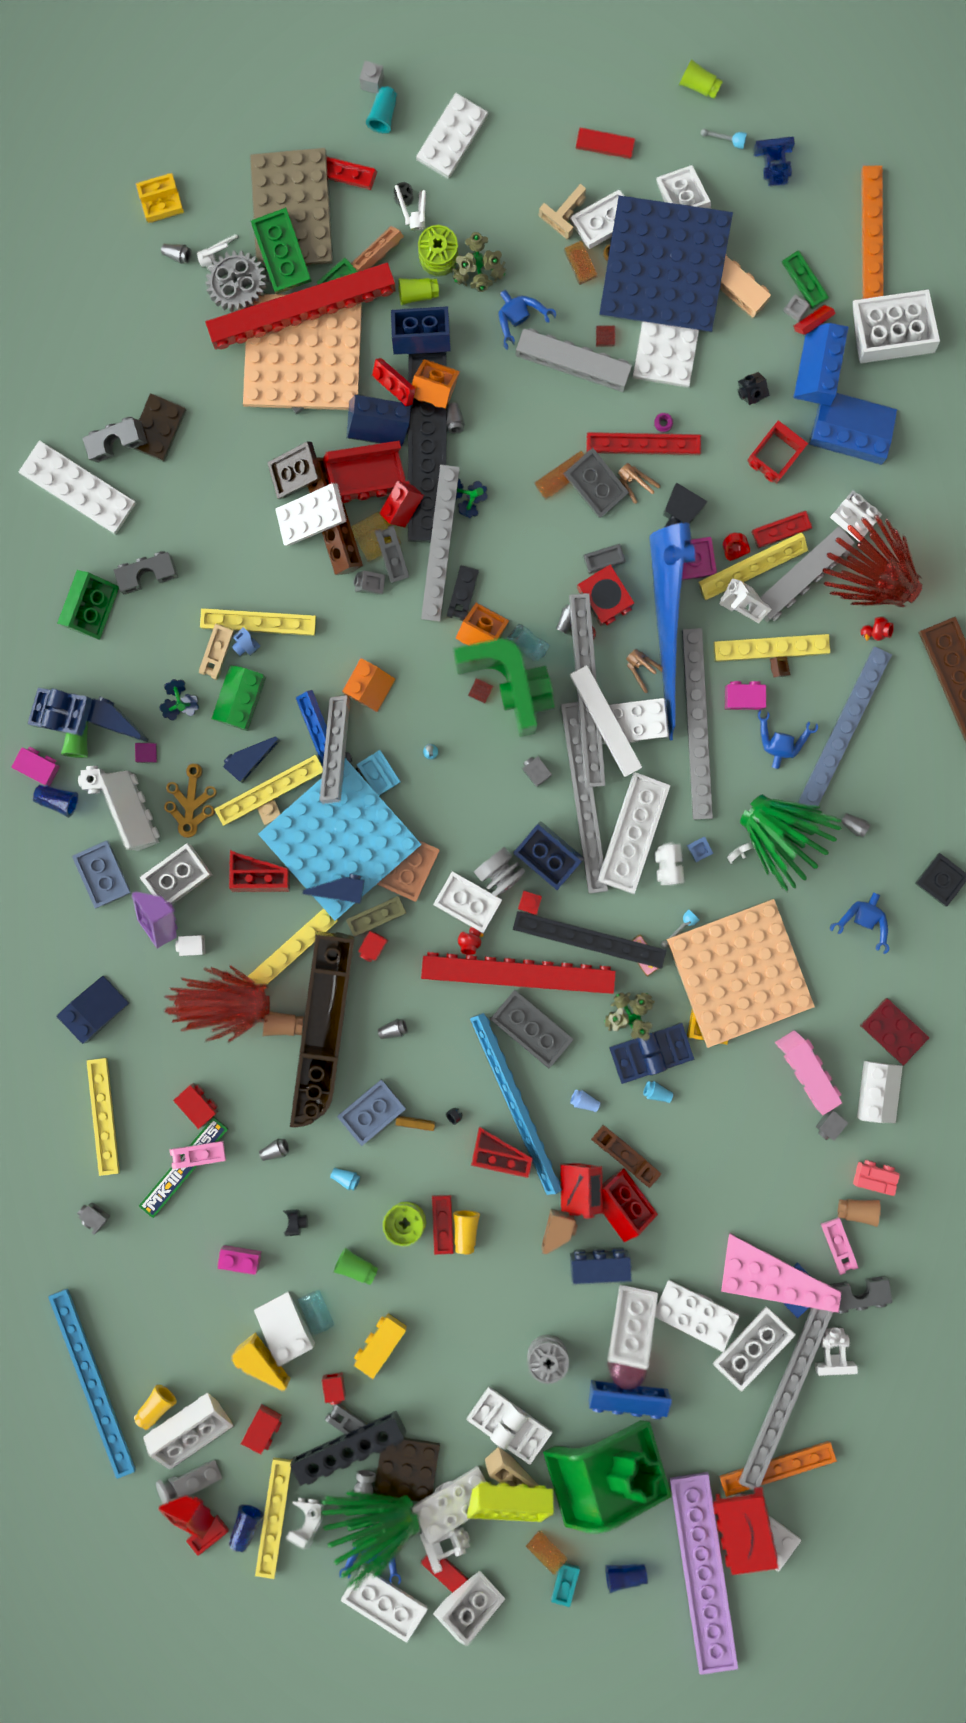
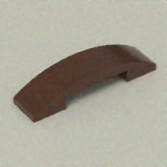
M602 1125L591 1138L594 1143L623 1165L649 1189L661 1176V1172L605 1125Z

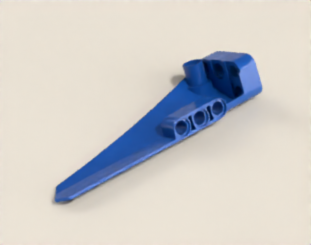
M690 523L671 525L659 529L649 536L664 698L666 699L670 741L673 740L675 729L676 643L683 563L695 562L694 545L691 544Z

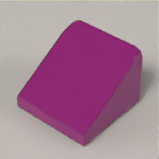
M135 743V762L157 763V743Z

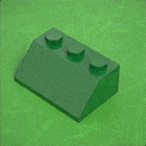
M77 570L57 624L100 640L119 586L89 572Z
M229 665L211 719L248 731L266 679L264 674Z

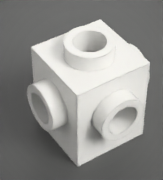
M87 766L86 770H80L81 775L78 776V783L82 790L88 791V794L100 793V790L103 789L97 776L106 774L105 771L98 769V766ZM90 776H93L94 780L90 783Z

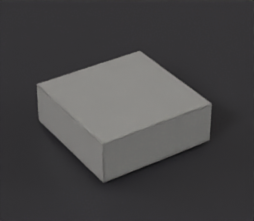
M795 294L783 311L799 322L810 307V304Z

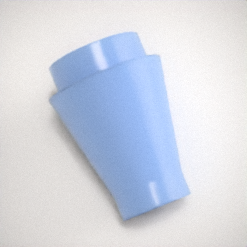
M576 1089L570 1100V1103L575 1108L597 1112L600 1107V1102L583 1090L579 1091Z

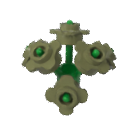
M473 232L471 237L465 240V244L474 252L473 254L467 253L465 256L459 255L456 258L459 268L457 270L455 268L452 269L454 272L452 277L459 285L463 284L466 287V282L470 279L467 273L477 270L478 275L474 276L470 287L477 289L479 292L486 291L488 286L493 285V281L489 280L486 274H482L481 268L483 266L486 270H492L490 276L495 278V283L498 278L502 279L506 275L505 262L503 261L500 264L502 256L500 251L491 252L487 250L484 256L479 253V251L484 249L485 243H488V237H483L478 232Z
M623 992L617 994L613 998L615 1001L611 1004L612 1007L616 1005L617 1012L614 1014L609 1012V1016H606L604 1020L605 1026L609 1027V1031H612V1029L619 1031L620 1028L623 1029L630 1025L632 1028L631 1037L633 1039L642 1038L644 1041L648 1040L652 1024L642 1021L641 1015H645L648 1010L652 1009V1004L655 1002L651 1000L652 996L648 993H641V995L637 994L635 996L636 1000H630V992L625 995ZM628 1004L630 1007H633L632 1010L634 1013L630 1011V1009L627 1006Z

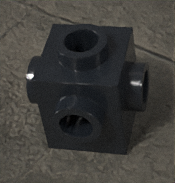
M759 372L747 375L738 381V395L741 400H745L749 405L758 403L760 400L770 396L767 380Z

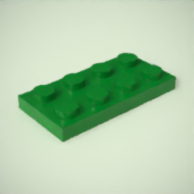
M287 208L251 220L275 294L277 295L312 282Z

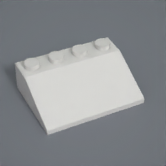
M929 290L853 300L856 347L860 363L935 353L940 339Z
M121 771L97 776L126 849L140 851L159 843L158 838L160 834L156 826L153 827L151 823L153 817L150 810L145 808L144 802L146 800L142 791L139 792L136 786L139 784L136 775L130 771Z

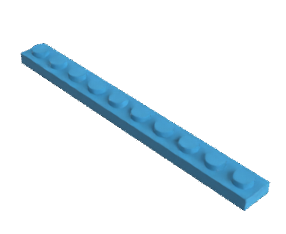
M484 1013L470 1018L527 1151L532 1158L533 1165L547 1195L557 1194L562 1191L560 1181L553 1172L552 1163L546 1156L544 1144L539 1140L536 1126L529 1117V1110L522 1101L521 1092L515 1085L511 1070L508 1069L505 1055L501 1052L498 1046V1039L491 1030L490 1021Z
M67 1288L48 1296L115 1477L118 1479L136 1471L135 1465L70 1292Z

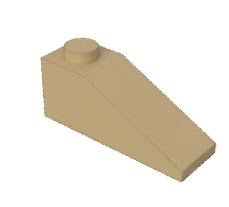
M498 1447L485 1458L489 1476L497 1482L507 1483L509 1487H516V1485L520 1484L528 1485V1488L539 1486L518 1462Z

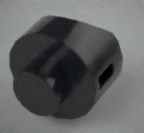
M299 1209L283 1210L289 1220L284 1235H301V1228H308L307 1215H300Z

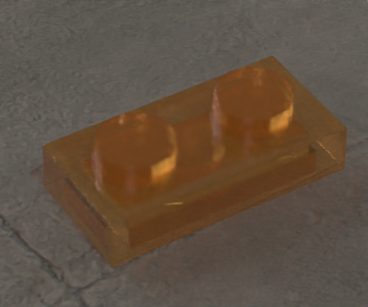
M582 240L564 248V252L579 285L597 277L596 270Z
M538 1531L526 1545L553 1575L568 1560L541 1531Z

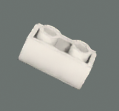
M853 490L830 518L860 542L882 514L876 507L870 505L860 494Z

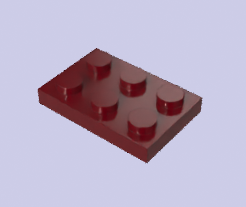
M885 998L860 1025L903 1066L929 1039L888 998Z

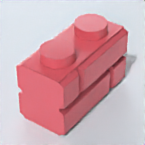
M865 1160L864 1163L858 1162L853 1184L857 1187L894 1196L900 1173L895 1171V1167L883 1165V1168L876 1166V1162Z

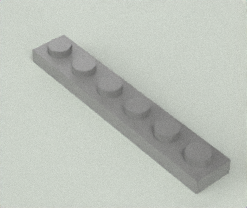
M348 695L330 697L320 791V802L322 804L341 802L350 698Z

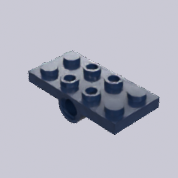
M38 688L28 725L82 736L93 699L56 689Z
M678 1023L649 1033L650 1037L646 1041L642 1038H636L610 1046L609 1049L621 1084L648 1075L658 1074L666 1071L668 1068L695 1060L683 1024Z

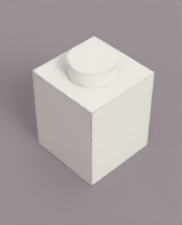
M205 936L178 937L176 952H179V956L205 954Z

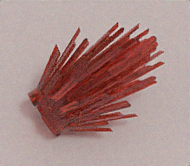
M231 965L230 969L235 971V974L239 977L217 968H203L206 972L221 977L223 981L210 979L211 982L181 978L183 981L189 982L186 984L188 987L203 989L170 987L169 989L176 991L177 994L165 996L170 1001H174L173 1004L175 1006H178L167 1007L164 1010L168 1015L179 1017L178 1019H173L172 1023L190 1021L187 1023L186 1028H182L180 1031L216 1025L221 1026L211 1029V1032L226 1029L207 1038L205 1042L218 1040L233 1032L234 1036L228 1040V1043H230L256 1024L266 1023L268 1020L265 1019V1015L270 1013V995L266 996L265 993L268 985L255 982Z

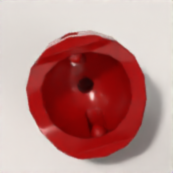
M731 533L723 540L722 547L728 561L750 553L747 537L742 533Z

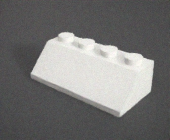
M766 1307L713 1362V1365L742 1392L787 1345L795 1334L776 1314Z
M206 1393L189 1406L183 1408L182 1411L167 1419L166 1422L151 1430L143 1438L149 1456L170 1470L232 1428L233 1423L219 1402Z

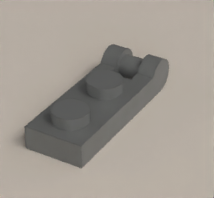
M391 525L387 527L388 529L376 530L375 535L389 580L393 583L408 578L409 575L395 528ZM390 536L391 542L385 543L384 538Z
M341 1403L334 1405L332 1412L328 1413L325 1417L329 1424L345 1435L368 1424L347 1410ZM339 1414L344 1417L342 1421L337 1419ZM362 1440L366 1445L371 1444L369 1440Z

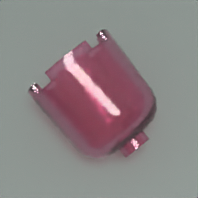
M610 1361L607 1362L609 1374L614 1383L620 1388L626 1390L635 1389L646 1378L647 1369Z

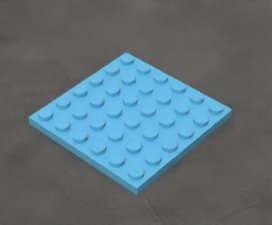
M345 758L341 802L327 804L320 802L321 778L258 835L306 889L355 874L361 875V879L365 880L363 897L422 844ZM313 896L334 921L355 904L354 902Z

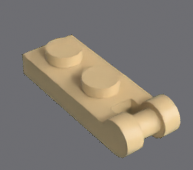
M218 623L215 624L199 669L200 674H207L212 679L218 680L235 630ZM209 662L215 664L214 669L208 667Z

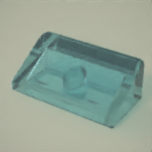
M319 1290L297 1299L313 1335L327 1331L334 1326V1322Z

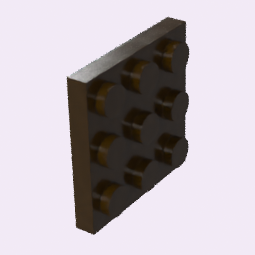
M404 1438L403 1442L396 1446H393V1444L387 1446L379 1456L373 1494L396 1498L406 1495L410 1500L418 1502L431 1495L440 1443Z

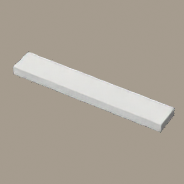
M586 665L570 674V678L624 777L642 768L588 666Z

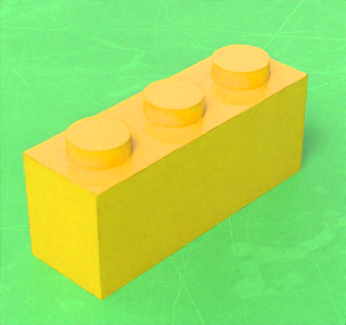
M389 1313L385 1318L382 1316L376 1324L378 1328L375 1333L371 1332L365 1340L366 1346L363 1350L360 1348L354 1356V1359H356L354 1366L372 1379L376 1376L407 1329L405 1324Z

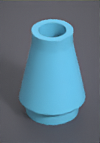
M648 1081L644 1087L643 1095L647 1099L670 1103L673 1098V1092L655 1081Z
M334 1168L330 1176L331 1179H334L347 1190L355 1191L360 1181V1176L356 1172Z

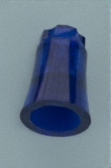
M39 785L34 790L33 802L69 818L76 809L78 793Z
M242 1504L238 1507L237 1518L230 1535L229 1545L231 1549L240 1552L247 1550L257 1527L264 1518V1514L260 1509L248 1504Z
M645 1564L605 1565L609 1594L648 1584Z

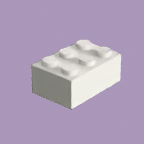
M186 843L142 875L140 879L152 895L161 896L166 903L170 902L173 905L213 874L192 845Z

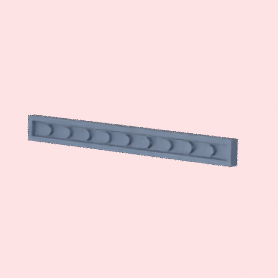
M875 646L872 648L797 803L813 806L819 805L891 658V654Z

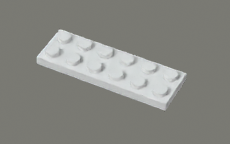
M41 441L37 443L19 471L21 475L115 535L136 505L135 501Z
M636 772L633 773L597 880L598 882L635 894L670 785Z

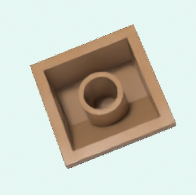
M550 1210L541 1245L543 1254H548L570 1241L571 1235L575 1236L577 1224L574 1216H570L569 1213Z

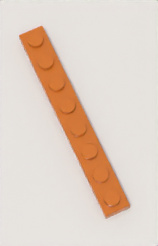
M882 166L862 167L863 299L883 296Z

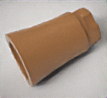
M265 1010L263 1036L302 1035L303 1016Z
M839 1199L838 1217L878 1227L880 1200Z

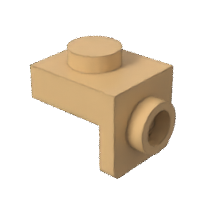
M275 800L257 808L265 827L281 814Z

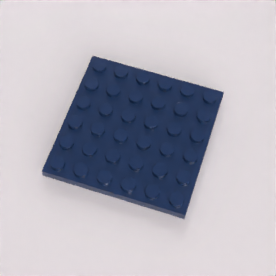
M619 195L599 315L712 332L733 212Z

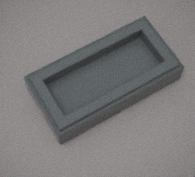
M620 543L583 555L589 574L600 571L608 565L613 567L625 563Z

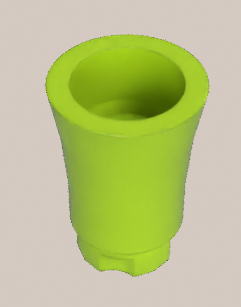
M691 59L679 85L695 90L705 96L708 95L715 98L723 81Z
M398 278L401 306L439 298L437 278Z

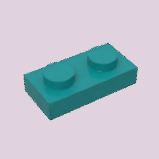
M565 1562L560 1563L551 1597L552 1603L570 1607L580 1571L579 1566Z

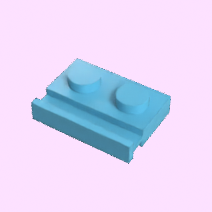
M381 750L356 764L378 796L401 783Z

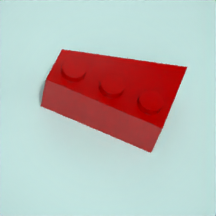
M230 850L229 889L232 892H290V872L287 868Z
M479 1127L471 1166L529 1178L532 1158Z

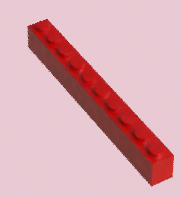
M387 262L207 320L205 323L214 349L222 350L234 343L241 344L253 337H263L271 331L278 332L290 325L297 326L302 321L308 319L316 320L321 315L327 313L334 314L339 309L353 308L358 303H367L380 296H389L396 291L395 282Z
M427 952V956L423 955L421 979L614 994L615 970H611V966H600V969H592V965L581 964L579 968L573 967V963H561V966H554V962L542 961V965L534 964L535 960H523V963H515V959L504 958V962L496 961V957H485V960H477V956L466 955L465 959L458 958V954H446V957H439V953Z

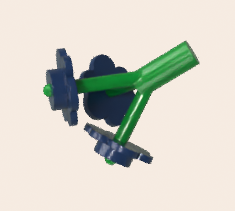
M458 478L456 500L457 498L460 499L463 494H467V498L470 500H464L458 504L459 513L468 518L478 516L477 506L473 502L478 504L480 500L485 501L488 498L486 493L487 487L482 486L480 481H475L473 485L468 486V490H464V485Z
M172 679L164 685L166 694L176 696L177 701L166 699L164 703L160 704L159 708L163 712V717L174 721L177 715L180 714V711L188 716H193L195 710L199 709L197 704L198 697L185 694L184 698H180L181 692L186 690L185 681Z

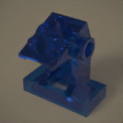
M794 136L756 141L753 149L754 157L764 155L765 168H763V178L768 181L769 186L788 184V178L792 176L791 161L786 162L785 153L792 152L795 145ZM780 161L779 164H775V163H771V162Z

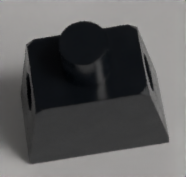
M676 482L663 513L669 519L664 528L679 523H691L703 510L707 501Z

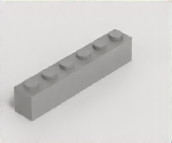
M530 328L528 330L523 329L516 348L517 357L621 392L624 391L632 367L624 359L616 360L606 353L598 354L588 347L580 348L570 341L562 342L552 335L544 336Z
M840 526L760 597L772 609L763 618L766 622L771 619L775 621L783 614L781 610L785 606L787 608L791 607L797 601L795 597L799 593L803 596L810 589L809 584L812 581L817 583L825 576L822 573L827 568L831 570L839 563L837 559L841 555L846 557L853 550L851 546L855 542Z

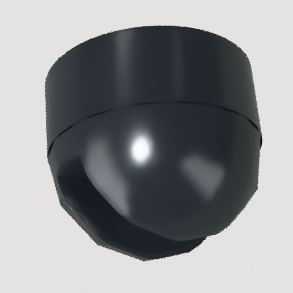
M452 1108L446 1112L447 1119L453 1125H456L462 1119L463 1113L458 1112L459 1108Z

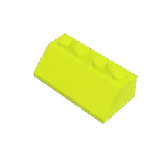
M481 1482L472 1489L467 1518L542 1522L554 1514L553 1489H546V1486L543 1485L528 1488V1485L525 1484L509 1487L507 1483L492 1486L489 1482Z

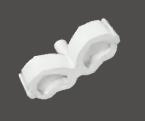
M746 843L727 856L729 862L732 864V861L739 855L743 859L746 858L744 852L754 848L753 843Z

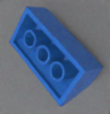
M827 323L819 325L805 335L793 398L831 406L837 392L848 326Z
M591 1380L588 1404L589 1409L598 1413L606 1410L612 1411L613 1414L622 1415L624 1412L631 1413L635 1417L650 1415L653 1419H662V1417L668 1416L672 1399L666 1388Z

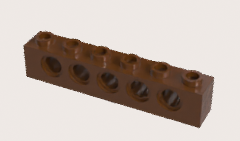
M317 457L322 479L308 486L309 493L329 485L323 457ZM344 504L342 506L346 522L322 532L335 575L350 574L363 566Z

